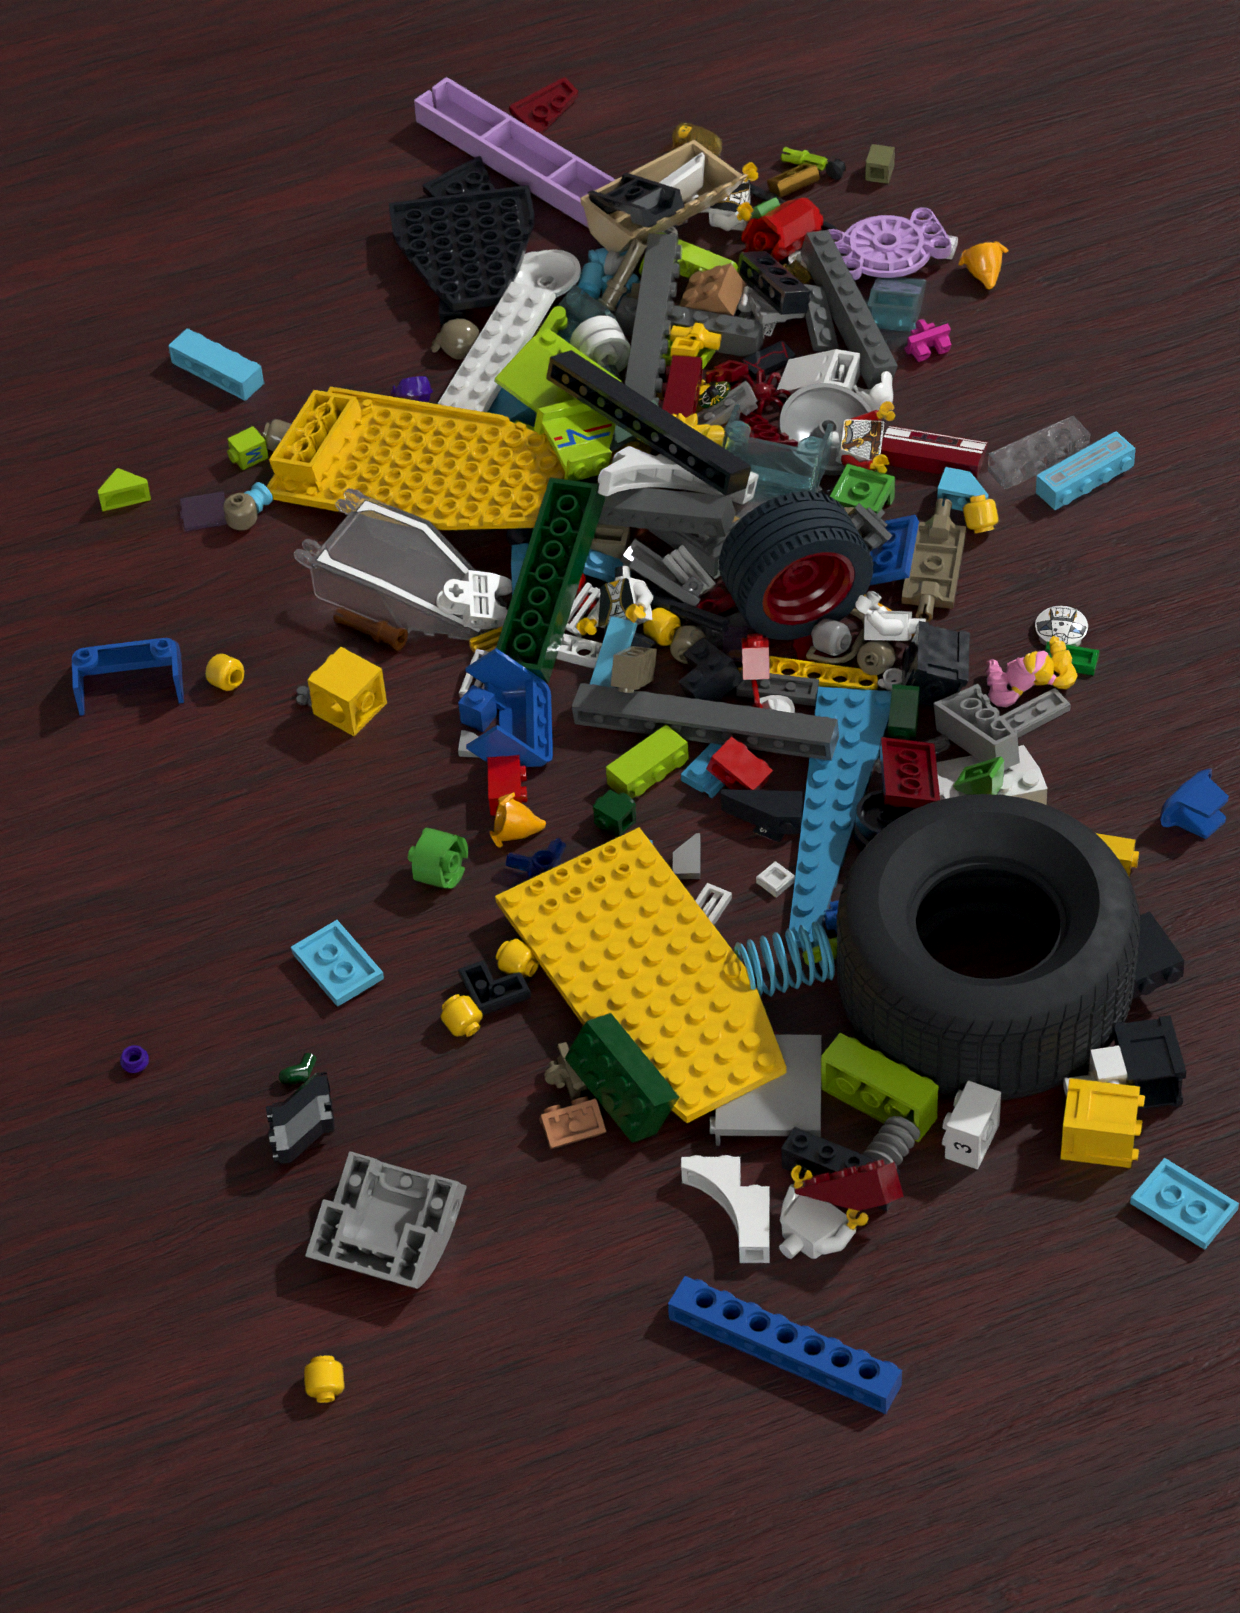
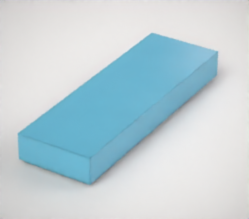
M611 616L590 681L591 685L596 684L618 688L611 686L613 655L631 646L637 627L636 622L633 623L629 620Z

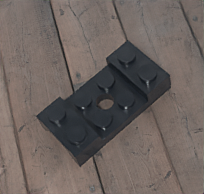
M627 172L622 174L620 186L607 194L593 190L588 192L590 201L606 214H612L619 210L630 214L632 223L648 228L656 225L657 221L663 218L674 216L676 211L684 208L680 189Z

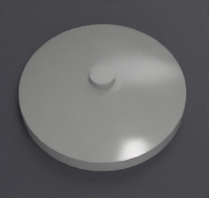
M831 383L811 384L800 388L787 399L779 416L778 433L785 432L789 435V440L795 439L798 441V451L787 452V454L800 466L822 475H842L845 467L836 461L837 447L823 445L826 430L839 432L844 420L871 412L872 409L863 398L848 388Z

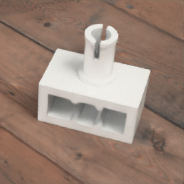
M1113 1046L1091 1050L1088 1075L1071 1078L1126 1085L1127 1071L1120 1047ZM1064 1078L1063 1087L1066 1096L1068 1093L1069 1078Z

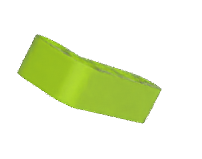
M678 239V245H682V259H677V263L680 265L679 275L690 279L691 275L696 272H703L715 266H723L729 263L737 271L738 265L732 260ZM645 255L639 268V273L641 276L643 271Z

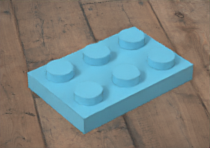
M338 920L291 946V951L295 958L337 1007L384 979L382 970Z
M1166 1158L1160 1162L1131 1196L1130 1204L1204 1250L1237 1212L1239 1207L1238 1202Z

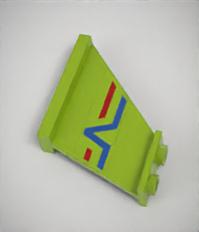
M578 399L538 408L534 430L539 435L546 434L565 471V480L578 481L597 476L602 469L609 466L612 453L610 446L616 424Z

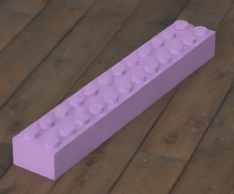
M447 77L433 86L432 92L428 90L414 100L416 122L475 158L481 156L484 164L518 185H529L531 193L589 228L580 198L587 195L589 191H595L614 181V178Z

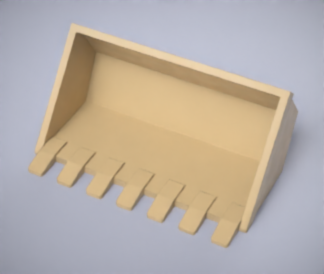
M692 140L630 172V174L659 183L702 152L705 155L703 187L697 192L699 197L696 200L684 203V208L676 211L674 216L663 218L657 221L656 225L648 228L632 223L630 214L617 210L612 214H606L590 201L589 194L581 197L580 201L585 210L590 233L608 252L614 251L621 254L629 249L633 238L647 243L648 233L655 234L663 232L674 225L679 226L693 215L726 199L746 180L747 174L741 175L704 146ZM622 177L595 191L607 194L620 186Z

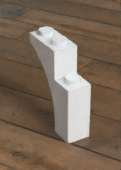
M699 1155L681 1157L682 1183L698 1188L710 1195L730 1216L738 1234L740 1263H770L769 1186L750 1185L741 1187L740 1157L728 1155L720 1157H702Z

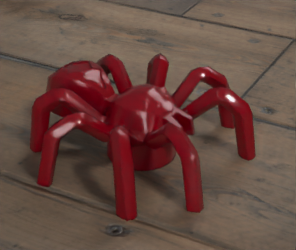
M763 369L757 372L756 385L749 375L744 374L740 375L738 383L730 388V391L742 384L743 379H747L757 399V414L762 416V409L769 406L771 402L779 405L781 413L783 403L775 398V396L781 393L785 394L787 399L791 396L788 390L779 389L776 391L774 385H770L773 378L776 377L779 386L781 381L779 372L770 374L766 383H762V381L766 380Z

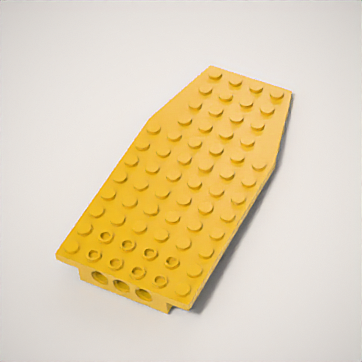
M330 387L327 392L313 390L269 459L274 475L266 487L270 490L273 500L401 523L374 511L354 513L366 499L424 522L431 529L534 528L549 478L564 479L565 471L545 433L539 435L537 432L527 429L525 424L510 422L506 416Z
M640 827L495 896L496 903L524 943L532 949L534 957L583 1026L588 1020L612 1013L679 1095V1099L673 1106L672 1111L686 1123L787 1073L785 1061L757 988L753 990L750 987L746 967Z

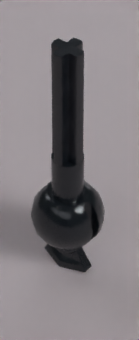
M646 578L638 579L646 583L647 588L653 595V601L650 604L651 610L664 608L680 618L721 633L729 630V619L662 594L660 587Z

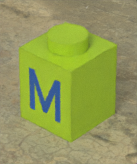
M254 426L227 438L229 445L227 454L231 462L237 463L242 470L268 458L266 441Z

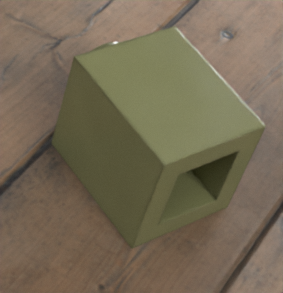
M871 145L866 160V181L889 184L895 165V147Z

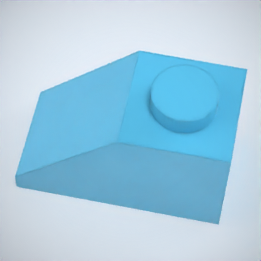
M945 467L937 493V500L943 498L942 506L945 504V499H949L952 502L951 509L963 511V506L970 502V497L985 494V498L988 499V493L971 472Z

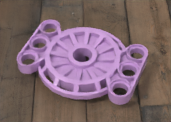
M928 208L915 209L910 219L881 215L860 220L853 224L845 233L836 229L828 230L833 239L839 240L835 244L840 254H847V256H842L847 268L856 269L849 271L854 281L859 279L862 273L879 278L905 276L922 268L929 261L930 256L944 259L951 254V240L934 213ZM918 218H927V220H918ZM927 232H936L937 234L931 235L927 234ZM936 246H944V247H946V248L938 249V248H935V247H936Z

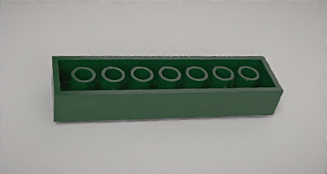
M551 477L549 478L496 647L543 679L547 684L552 674L605 502L604 495L598 493V484Z

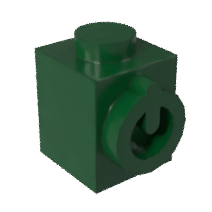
M609 790L603 797H599L593 805L594 823L601 830L620 837L636 822V804L627 794L622 792L617 794Z

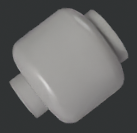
M823 619L814 626L811 633L815 649L832 656H838L845 652L852 640L848 626L832 619Z

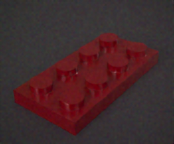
M881 737L879 748L884 804L893 807L919 808L939 801L940 792L935 744Z

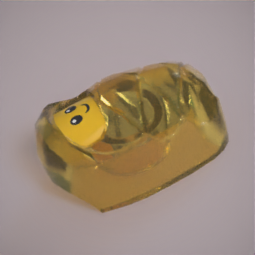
M683 122L677 125L673 131L672 143L674 150L695 140L717 157L722 151L721 138L703 127Z

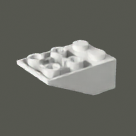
M834 349L789 359L777 390L785 389L792 395L800 388L811 384L831 383L848 388L854 392L853 386L857 384L860 376V353ZM783 393L777 395L780 397L787 398L786 395Z

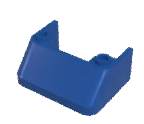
M158 638L85 647L75 651L72 655V679L79 715H85L83 676L172 665L178 702L184 703L179 644L170 638Z
M497 648L467 666L466 672L482 682L484 690L495 694L496 708L499 709V726L496 725L466 744V749L486 762L487 757L520 755V764L526 767H540L550 762L553 758L551 691L547 683Z

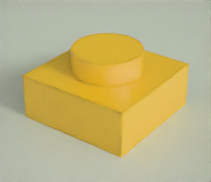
M676 337L671 346V356L696 357L700 350V340Z

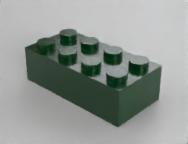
M612 1013L586 1021L564 1058L632 1143L657 1134L679 1099V1095Z

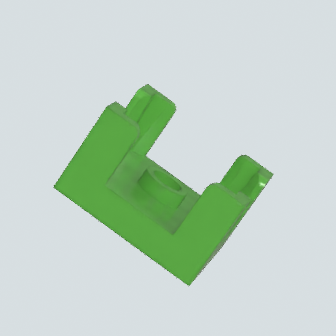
M847 464L830 497L837 500L843 507H855L860 503L866 510L870 507L877 514L882 509L886 500L887 504L891 505L895 498V477Z

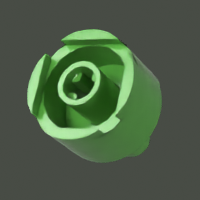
M426 827L416 846H412L408 853V860L412 862L413 879L440 888H454L464 874L465 867H462L461 864L462 859L468 857V846L463 837Z

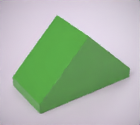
M1000 756L965 767L953 787L967 795H997L1003 786L1004 759Z

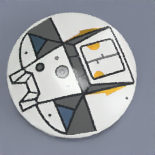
M1054 606L1038 615L1035 629L1039 635V641L1043 645H1047V641L1049 642L1052 636H1056L1059 638V641H1063L1066 645L1079 646L1087 633L1088 623L1085 616L1078 610L1067 606Z

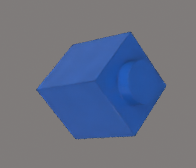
M472 685L458 702L461 723L478 731L484 732L497 716L495 694Z

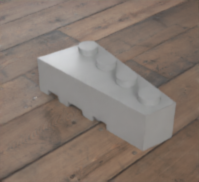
M978 684L934 703L936 729L945 737L981 762L1001 756L1004 759V771L1020 763L1017 734L1005 719H1001L998 709L991 706L990 699L986 694H982L981 687Z

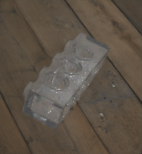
M1073 415L989 453L988 472L1005 490L1037 476L1090 445V433Z

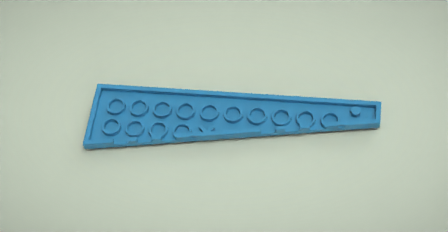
M818 687L815 716L837 719L839 739L832 761L816 758L809 759L789 929L793 931L799 948H802L798 932L800 925L806 928L812 948L814 947L811 929L813 921L819 922L822 926L824 925V910L829 909L833 890L836 888L838 875L854 833L856 808L861 798L867 793V787L872 778V771L879 757L881 737H885L889 723L892 691Z

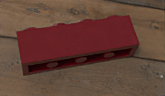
M673 355L671 365L666 367V380L668 382L663 383L662 397L664 400H660L659 407L670 414L678 415L681 413L685 418L696 413L703 378L702 357Z

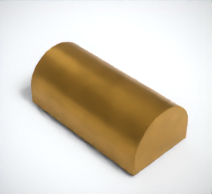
M804 163L768 179L767 185L770 192L781 198L819 180V171L817 166Z

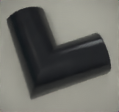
M484 960L458 969V974L470 998L477 1005L483 1016L531 998V991L520 972L494 980Z

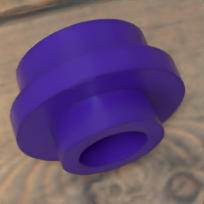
M133 1045L123 1051L120 1063L125 1071L137 1073L147 1067L149 1057L144 1049Z

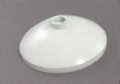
M544 250L536 252L523 259L520 271L514 282L554 291L557 298L571 290L578 282L581 275L580 263L574 255L566 251Z

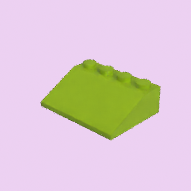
M547 328L528 341L495 377L494 382L537 413L538 408L576 399L546 379L551 356L572 350L612 377H616Z

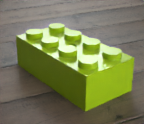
M839 1033L822 1054L821 1090L884 1124L892 1116L909 1120L920 1131L921 1136L915 1140L916 1142L922 1139L936 1121L938 1085L930 1078L922 1077L910 1071L904 1064H897L886 1058L883 1053L877 1050L873 1051L862 1045L857 1039L849 1038L842 1033Z

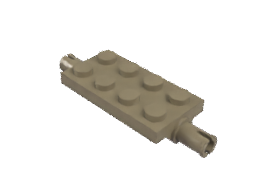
M943 498L936 501L935 513L927 522H919L910 576L905 579L902 592V604L918 605L916 618L923 619L924 614H926V622L932 620L934 607L949 609L954 607L966 536V526H957L951 521L950 511L952 502L949 499H945V504L942 506Z

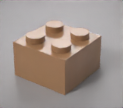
M731 263L715 266L703 272H696L691 275L679 306L733 316L746 283Z

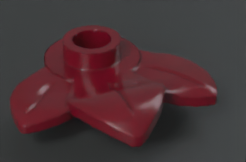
M716 587L706 598L699 597L701 600L697 607L720 616L722 612L734 606L735 602L730 593L726 595L720 587Z

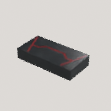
M782 340L742 359L741 363L748 364L749 375L756 380L758 370L763 369L765 375L786 366L789 359L796 358V354Z

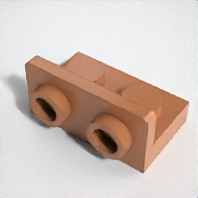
M582 1097L571 1101L572 1106L561 1109L560 1105H555L544 1109L545 1114L540 1115L539 1121L543 1125L550 1149L606 1133L596 1099L588 1100V1097Z

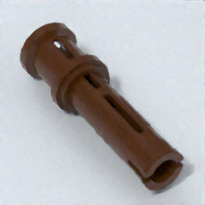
M341 606L335 610V612L344 616L341 617L334 614V622L371 635L377 643H387L392 645L394 650L399 651L407 642L408 631L405 628L397 629L390 626L389 622L385 620L376 622Z

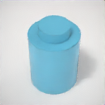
M594 262L583 266L577 285L579 296L587 300H594L599 297L602 289L601 278L606 275L603 266Z

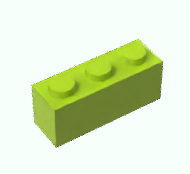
M664 725L606 766L607 784L617 793H625L632 799L642 795L650 786L662 781L671 771L685 764L688 760V742L668 725Z

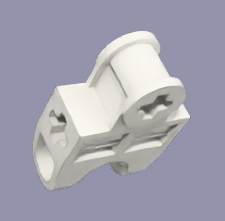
M468 570L462 581L451 579L445 583L443 591L436 598V604L446 614L463 615V627L497 629L504 625L508 610H506V607L500 606L495 598L510 594L512 592V581L507 577L494 573Z

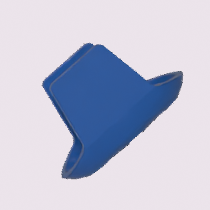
M1211 768L1198 771L1165 801L1160 813L1163 827L1179 826L1207 839L1226 822V816L1219 809L1228 802L1229 796L1211 780Z

